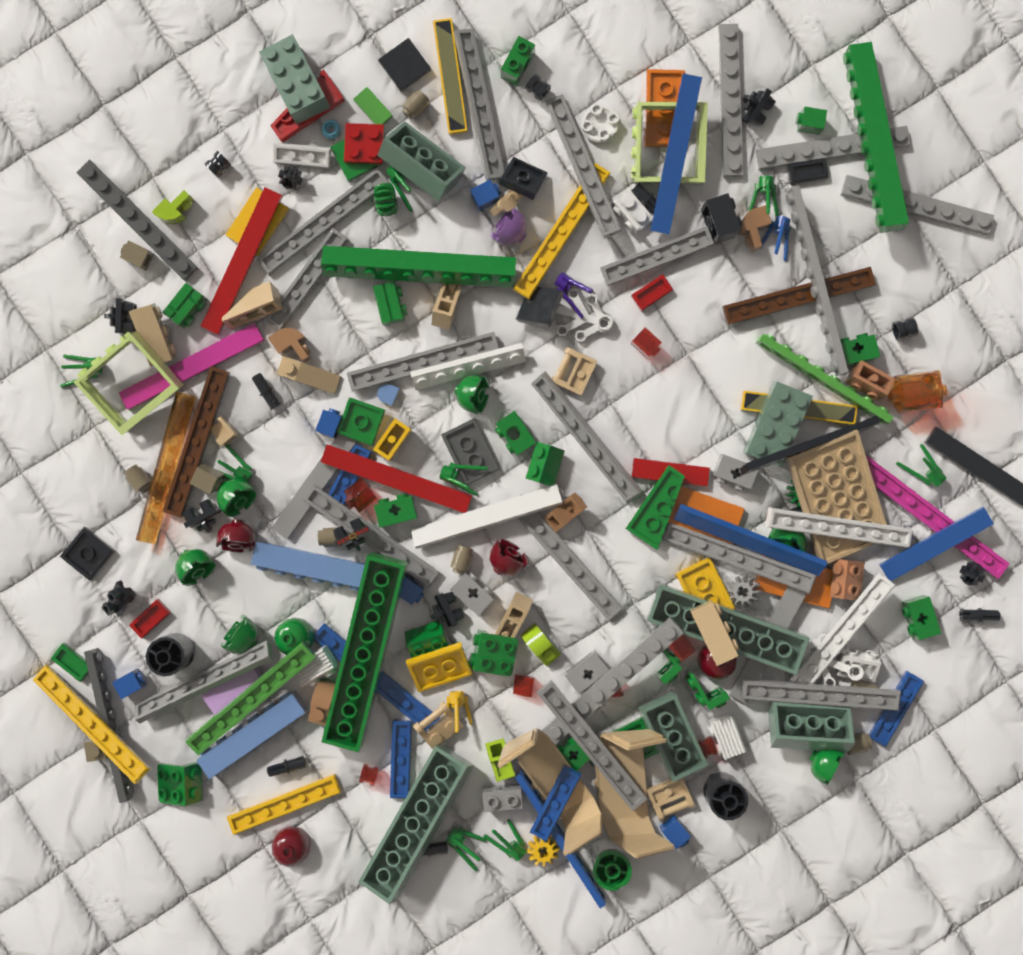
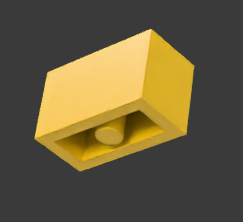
M394 418L373 450L388 461H392L413 430Z

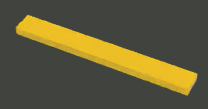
M594 163L593 165L603 186L611 172ZM581 186L578 187L513 288V291L530 300L589 208Z
M45 665L34 677L33 681L134 784H138L151 768L49 665Z

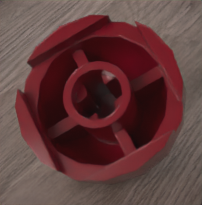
M234 519L219 529L216 547L221 545L224 551L242 553L243 549L249 548V552L253 551L255 548L254 530L248 524H245L243 520Z
M498 539L490 550L489 560L494 572L498 575L514 576L526 567L528 557L525 553L521 555L517 551L519 550L517 545L505 539H501L499 542Z
M705 644L698 653L697 662L704 675L711 679L721 680L733 674L737 665V658L716 666Z
M287 826L282 828L275 835L271 845L274 859L285 867H294L301 864L310 852L311 840L308 833L300 827Z

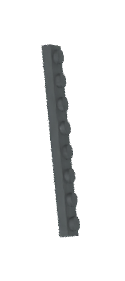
M90 159L76 172L184 281L198 269Z
M98 648L85 651L84 655L99 717L120 737V729L116 726L115 722L116 712L111 705V691L107 688L106 684L107 674L103 671L102 667L103 656ZM109 758L119 803L127 802L133 797V785L129 782V778Z

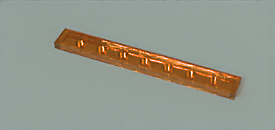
M176 391L137 532V541L156 544L164 515L162 511L175 475L195 396Z

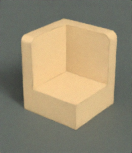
M221 416L218 418L219 422L212 427L211 432L217 438L215 441L220 446L226 447L239 434L227 419Z

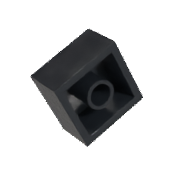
M729 193L706 200L700 209L714 245L735 238L741 231L742 221L739 216H736L734 210L736 209L735 201L733 198H730Z

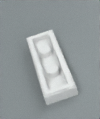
M274 142L273 163L330 168L331 148Z

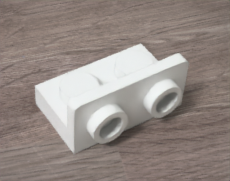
M630 189L619 199L613 201L612 209L618 218L621 216L625 221V227L630 232L633 231L637 234L652 222V215Z
M849 647L847 652H840V662L850 666L858 664L863 668L864 675L860 680L875 683L882 664L878 653L871 650H858L854 647ZM857 668L852 669V674H859V670ZM836 669L837 676L849 678L848 673Z

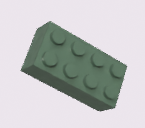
M293 34L259 51L296 125L331 108Z
M405 121L383 139L378 152L380 158L438 202L459 183L466 168Z
M773 381L743 452L756 458H762L791 447L813 396L778 381ZM785 460L775 463L774 465L782 468Z
M670 691L637 707L646 729H651L666 738V743L654 746L668 777L673 782L708 766L675 693Z
M773 702L768 711L771 748L849 752L855 744L851 707Z

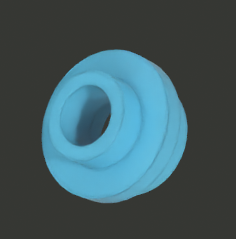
M327 120L323 123L321 130L327 139H335L340 135L341 127L337 121ZM329 128H335L334 132H328Z

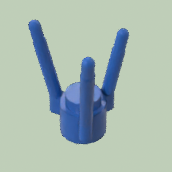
M776 216L775 222L771 221L761 243L763 247L772 230H774V233L778 235L774 253L778 254L782 236L785 235L783 260L787 261L791 219L785 216Z

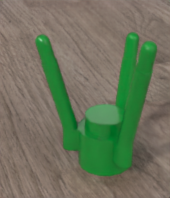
M390 165L386 171L390 177L389 180L395 186L408 210L412 212L408 200L398 183H401L410 193L411 189L404 181L406 177Z
M769 175L760 176L759 183H755V190L748 211L753 209L758 191H760L761 194L766 195V214H770V194L772 193L775 217L779 216L774 177Z
M64 354L63 358L86 362L76 365H62L61 368H87L88 370L93 366L91 362L96 357L88 358ZM101 368L89 379L98 378V375L102 374L103 369ZM75 380L63 383L60 387L73 385Z
M227 444L226 448L243 467L238 466L237 469H234L223 461L218 460V464L233 472V476L224 473L223 477L230 480L241 479L248 482L253 475V472L250 471L252 467L246 464Z
M920 444V447L927 457H924L923 461L929 468L925 474L926 478L902 463L896 462L897 466L919 478L927 486L932 484L934 487H938L947 478L923 444Z
M450 463L449 466H443L440 480L452 483L475 496L478 495L476 491L457 480L459 472L456 469L489 470L485 466L457 465L454 463Z
M510 819L507 820V823L517 842L513 840L509 843L495 829L492 830V833L507 849L485 834L483 836L515 861H519L527 852L523 847L525 842L519 836Z
M454 827L446 838V841L449 843L448 845L454 848L474 871H477V867L462 852L460 847L478 862L481 859L463 844L466 839L463 835L486 842V839L468 832L462 827L459 829Z

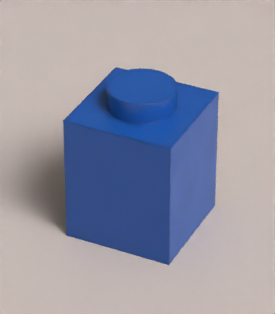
M491 179L470 189L471 196L479 211L499 201V195L501 194L498 185H493Z
M329 408V411L323 409L315 431L336 438V432L342 418L340 411Z
M405 576L400 598L410 605H413L414 602L419 603L424 596V593H422L424 588Z
M139 669L131 671L112 682L121 699L147 686L146 677Z
M674 814L659 826L661 832L674 844L676 850L689 843L691 835Z

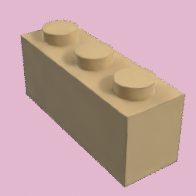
M153 303L129 311L136 331L163 362L176 358V348L169 341L168 336L170 333L168 327L163 325L161 320L163 315L160 307ZM147 359V361H148V363H149V366H150V367H151V366H154V365Z
M710 600L691 609L690 612L716 666L738 657L736 651L740 649L735 639L731 640L728 635L731 630L727 622L721 621L719 615L722 612L717 603L713 604Z

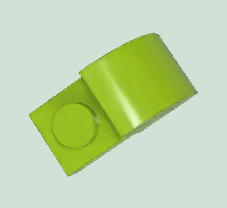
M183 190L171 203L165 198L152 213L165 223L178 224L187 219L181 213L187 211L192 206L194 199Z
M536 623L521 634L525 643L546 667L561 655L559 650Z
M504 738L485 743L496 782L515 776L511 761L501 768L498 767L503 746L506 744Z

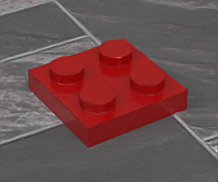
M345 123L344 162L383 165V159L378 156V152L384 139V125Z

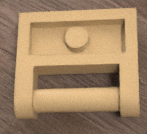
M566 347L563 360L552 380L557 386L582 396L597 364V360ZM574 357L577 361L568 381L565 382L562 378L571 358Z
M444 701L439 704L440 707L424 720L413 725L415 730L432 749L436 745H441L456 733L455 714ZM443 713H446V714H445L444 716H442L438 721H436L433 725H431L428 729L424 730L427 726H429L433 721H435V720H436L438 717H440ZM459 720V729H461L463 724Z
M683 778L675 782L668 779L646 789L659 821L665 820L664 817L688 807L690 809L695 807ZM683 796L686 799L663 810L660 808V806Z

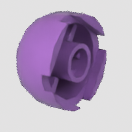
M515 208L512 209V212H505L495 225L498 229L496 233L492 231L491 238L498 244L507 247L513 246L517 242L521 243L527 235L525 233L527 229L525 217Z

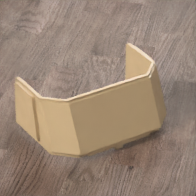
M538 728L532 729L507 742L503 746L498 762V767L501 768L517 757L518 763L532 780L531 785L534 789L538 788L545 799H547L564 764L571 767L550 737ZM579 779L560 815L566 829L563 849L565 856L571 855L602 834L603 815L594 796L583 781Z
M651 729L603 732L599 739L647 798L643 747L666 743V738ZM595 766L596 780H594V787L597 788L598 807L603 815L602 822L609 840L637 859L674 849V844L655 833L648 816L647 800L632 811Z

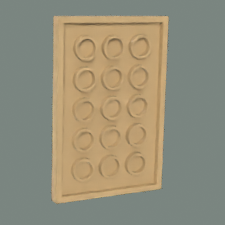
M858 430L786 459L802 512L887 525ZM810 534L816 556L826 560L827 564L876 544Z

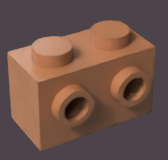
M860 361L852 366L845 383L857 391L867 394V397L872 400H880L889 394L895 378L864 361Z
M844 559L835 560L833 562L830 597L857 600L862 594L865 562Z

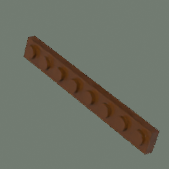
M871 267L824 279L829 298L876 285ZM807 283L724 305L722 309L726 324L730 325L816 302L815 298L811 295L810 289L812 285Z
M210 366L162 512L183 518V512L186 509L193 488L190 481L196 468L201 464L230 376L228 371Z

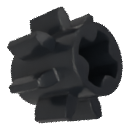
M285 165L284 170H280L278 174L280 178L279 184H282L286 189L296 190L297 184L301 185L302 171H299L295 166Z
M967 562V565H962L959 571L961 573L960 579L969 586H977L978 582L983 583L985 569L976 562Z

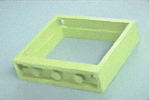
M637 102L636 107H633L632 119H636L635 127H632V139H635V147L631 149V158L635 159L634 167H631V178H634V183H660L661 177L641 176L642 111H675L676 102ZM697 102L695 110L697 111L695 177H681L680 183L702 184L705 182L708 102Z
M137 331L131 334L127 332L119 338L121 342L117 346L113 344L105 350L107 354L103 358L98 356L91 362L93 366L88 370L87 368L81 370L77 374L79 378L74 381L76 386L121 435L125 434L184 385ZM133 342L169 382L170 386L128 421H125L88 379Z

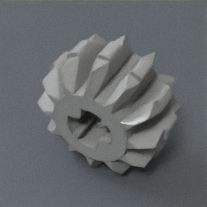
M743 575L742 579L737 576L735 577L736 583L730 582L734 589H728V592L734 594L730 597V600L737 599L735 602L736 606L741 603L742 608H746L748 603L752 607L754 606L753 600H760L755 594H761L762 591L756 590V587L760 586L759 583L752 584L755 579L754 577L748 580L747 575ZM742 587L744 589L747 588L749 592L742 595Z

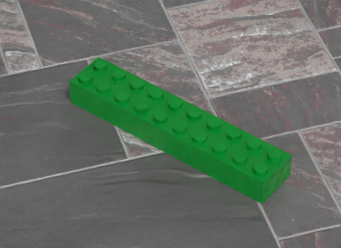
M373 552L366 557L322 743L358 753L364 745L409 562Z

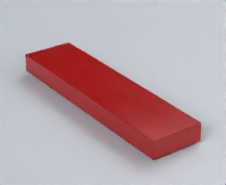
M633 458L631 477L659 480L668 465L685 475L682 484L708 487L710 467Z

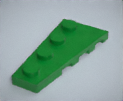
M668 465L625 529L658 550L685 475Z

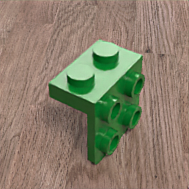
M438 621L430 622L427 625L404 632L406 646L411 658L448 646L443 624H439Z
M478 629L477 634L473 636L474 652L470 653L469 656L471 668L474 671L511 676L518 640L513 637L490 634L485 630Z
M665 649L661 653L669 662L655 675L664 684L667 682L670 684L678 677L677 673L682 670V667L679 665L681 663L679 658L672 652L668 653Z
M689 669L685 671L688 675L685 679L688 685L693 690H696L697 693L694 695L702 707L706 706L711 710L715 707L717 709L727 704L726 701L730 698L725 690L718 687L705 694L695 675Z
M198 762L182 766L158 764L159 802L187 806L203 801L202 768Z

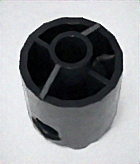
M171 633L160 637L147 648L145 655L146 664L156 675L163 677L172 676L192 663L195 655V644L186 635L180 633Z
M726 772L709 775L703 787V796L712 812L723 820L740 818L748 807V795L744 787L733 775Z

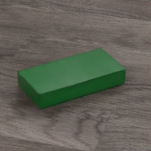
M62 643L50 658L79 682H82L89 674L86 659L65 643Z

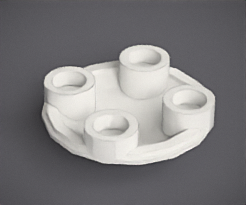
M594 104L583 115L581 121L582 130L590 140L606 142L617 133L619 116L610 107Z

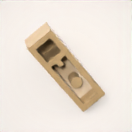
M270 281L252 288L222 317V322L230 329H235L282 310L279 290Z
M442 284L433 309L431 325L450 330L463 285Z
M284 356L277 375L333 394L336 393L341 378L337 374Z
M516 591L495 634L515 638L530 610L533 600Z

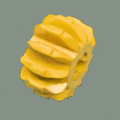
M535 835L533 836L534 841L529 840L528 845L530 847L527 848V853L531 854L529 859L530 861L535 860L536 866L542 862L545 868L547 861L552 865L553 859H558L556 852L560 851V847L556 846L557 842L555 839L551 840L552 835H550L547 842ZM546 847L547 851L545 852L544 850V853H542L540 848Z

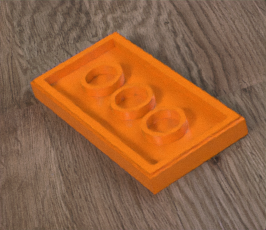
M647 69L646 102H677L682 74H685V70ZM646 110L645 147L668 146L675 111Z
M681 486L668 522L732 544L730 541L674 520L675 514L680 505L683 504L739 526L745 508Z
M825 568L819 577L816 576L810 594L807 593L802 602L830 608L832 597H830L832 569ZM757 575L755 583L760 584V586L756 587V590L782 596L787 588V585Z

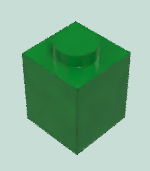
M805 106L796 116L795 124H798L797 131L820 135L825 128L827 110Z

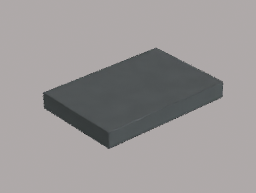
M475 418L441 434L455 464L485 466L489 468V470L458 469L464 484L469 485L500 470Z

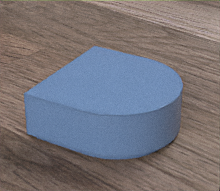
M384 384L379 387L377 396L381 402L393 406L400 389L390 384Z

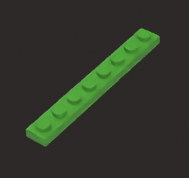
M762 334L755 342L847 402L858 406V409L869 416H878L880 423L883 425L889 424L893 419L888 409L882 406L877 407L873 404L874 401L867 396H860L857 394V390L849 385L846 387L840 383L841 380L838 377L827 375L822 367L818 365L813 366L805 356L793 353L791 347L777 343V339L772 335Z
M304 642L300 643L190 735L185 743L199 756L314 660L316 654Z

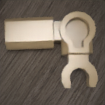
M509 190L507 195L493 204L494 207L490 208L489 212L492 216L497 215L501 211L508 212L517 206V201L523 195Z

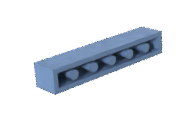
M261 541L255 543L251 565H255L258 570L267 571L268 568L274 569L275 573L286 575V572L293 573V577L305 579V576L312 577L314 582L324 583V580L330 581L333 586L342 587L343 584L349 585L350 589L356 591L359 590L365 563Z
M289 691L279 697L280 702L275 705L273 702L263 708L265 712L260 716L256 713L247 719L249 722L243 727L240 724L232 730L233 734L227 738L224 735L216 741L217 745L211 749L209 746L203 751L196 761L209 779L306 713L308 708L297 692L294 691L291 694Z

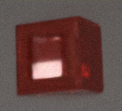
M515 674L513 694L532 697L534 676Z

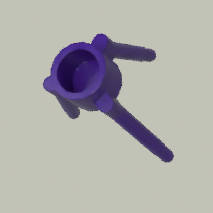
M562 272L555 281V285L558 287L557 290H561L564 293V299L580 318H584L583 314L564 291L569 292L573 285L588 293H592L593 289Z

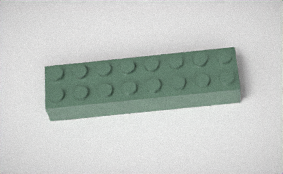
M659 582L647 621L660 626L671 616L684 630V635L704 641L690 610L710 600ZM718 604L722 612L719 615L721 621L727 622L731 630L728 635L731 640L735 639L740 649L736 651L737 654L797 675L810 640L807 635Z
M436 745L358 881L361 885L388 904L399 899L474 766L472 763L444 745Z

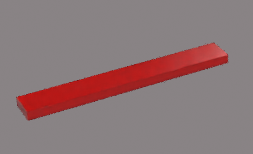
M264 187L201 327L220 335L225 324L222 322V317L232 309L283 195Z
M328 444L321 459V463L463 513L467 512L472 495Z

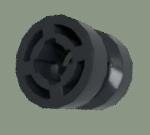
M537 73L530 78L525 86V90L529 93L533 92L538 101H541L551 89L550 84L541 82V77Z
M217 150L213 154V158L207 160L204 165L219 178L222 175V171L228 169L231 163Z
M908 318L904 322H893V335L897 341L905 339L906 336H917L918 325L916 320Z

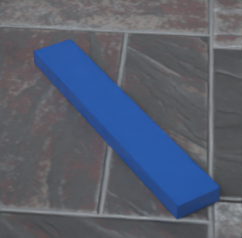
M982 506L912 545L910 548L880 563L879 566L887 579L892 581L994 523L986 509Z

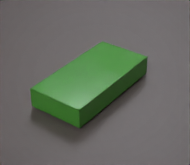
M368 87L353 99L374 124L384 125L393 117Z

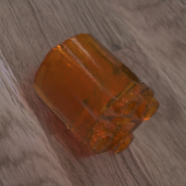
M940 370L896 375L893 377L895 381L888 394V399L898 413L943 407V396H947V387L945 384L942 385Z

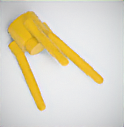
M450 691L446 704L449 708L450 705L451 708H455V732L458 733L459 708H462L463 704L469 724L472 725L473 722L468 705V696H465L464 691Z

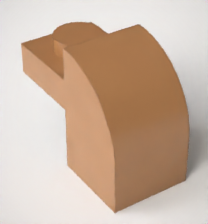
M766 205L750 210L741 220L742 227L738 236L746 234L745 243L748 248L750 247L751 252L757 251L762 247L758 230L768 228L771 224L770 216L766 214Z
M283 328L268 337L281 356L294 348L303 362L306 363L311 359L309 353H311L310 349L305 343L301 344L307 338L298 330Z
M576 492L562 501V505L556 506L544 517V520L555 533L587 508L583 499Z
M321 678L317 683L310 703L311 709L308 721L326 725L336 684L335 681Z

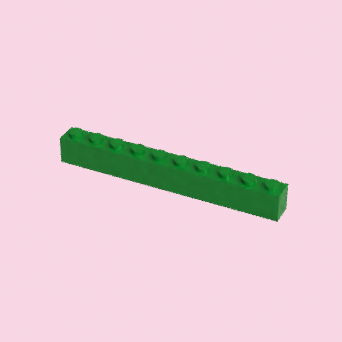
M872 41L851 44L843 54V63L847 66L846 78L847 82H850L851 85L850 98L854 100V117L858 120L857 133L858 136H861L862 140L861 152L865 155L866 160L864 168L869 175L868 188L872 190V207L876 210L875 223L879 227L880 233L903 230L909 224L873 44Z
M323 245L321 270L322 276L514 288L516 257Z

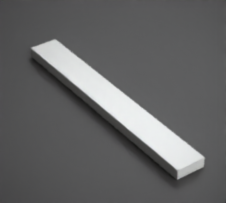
M554 485L411 529L415 548L418 549L562 505L563 502L558 486Z
M770 507L768 508L765 527L905 548H910L913 533L911 528Z
M879 572L799 668L797 675L794 674L789 682L814 684L895 587V584Z

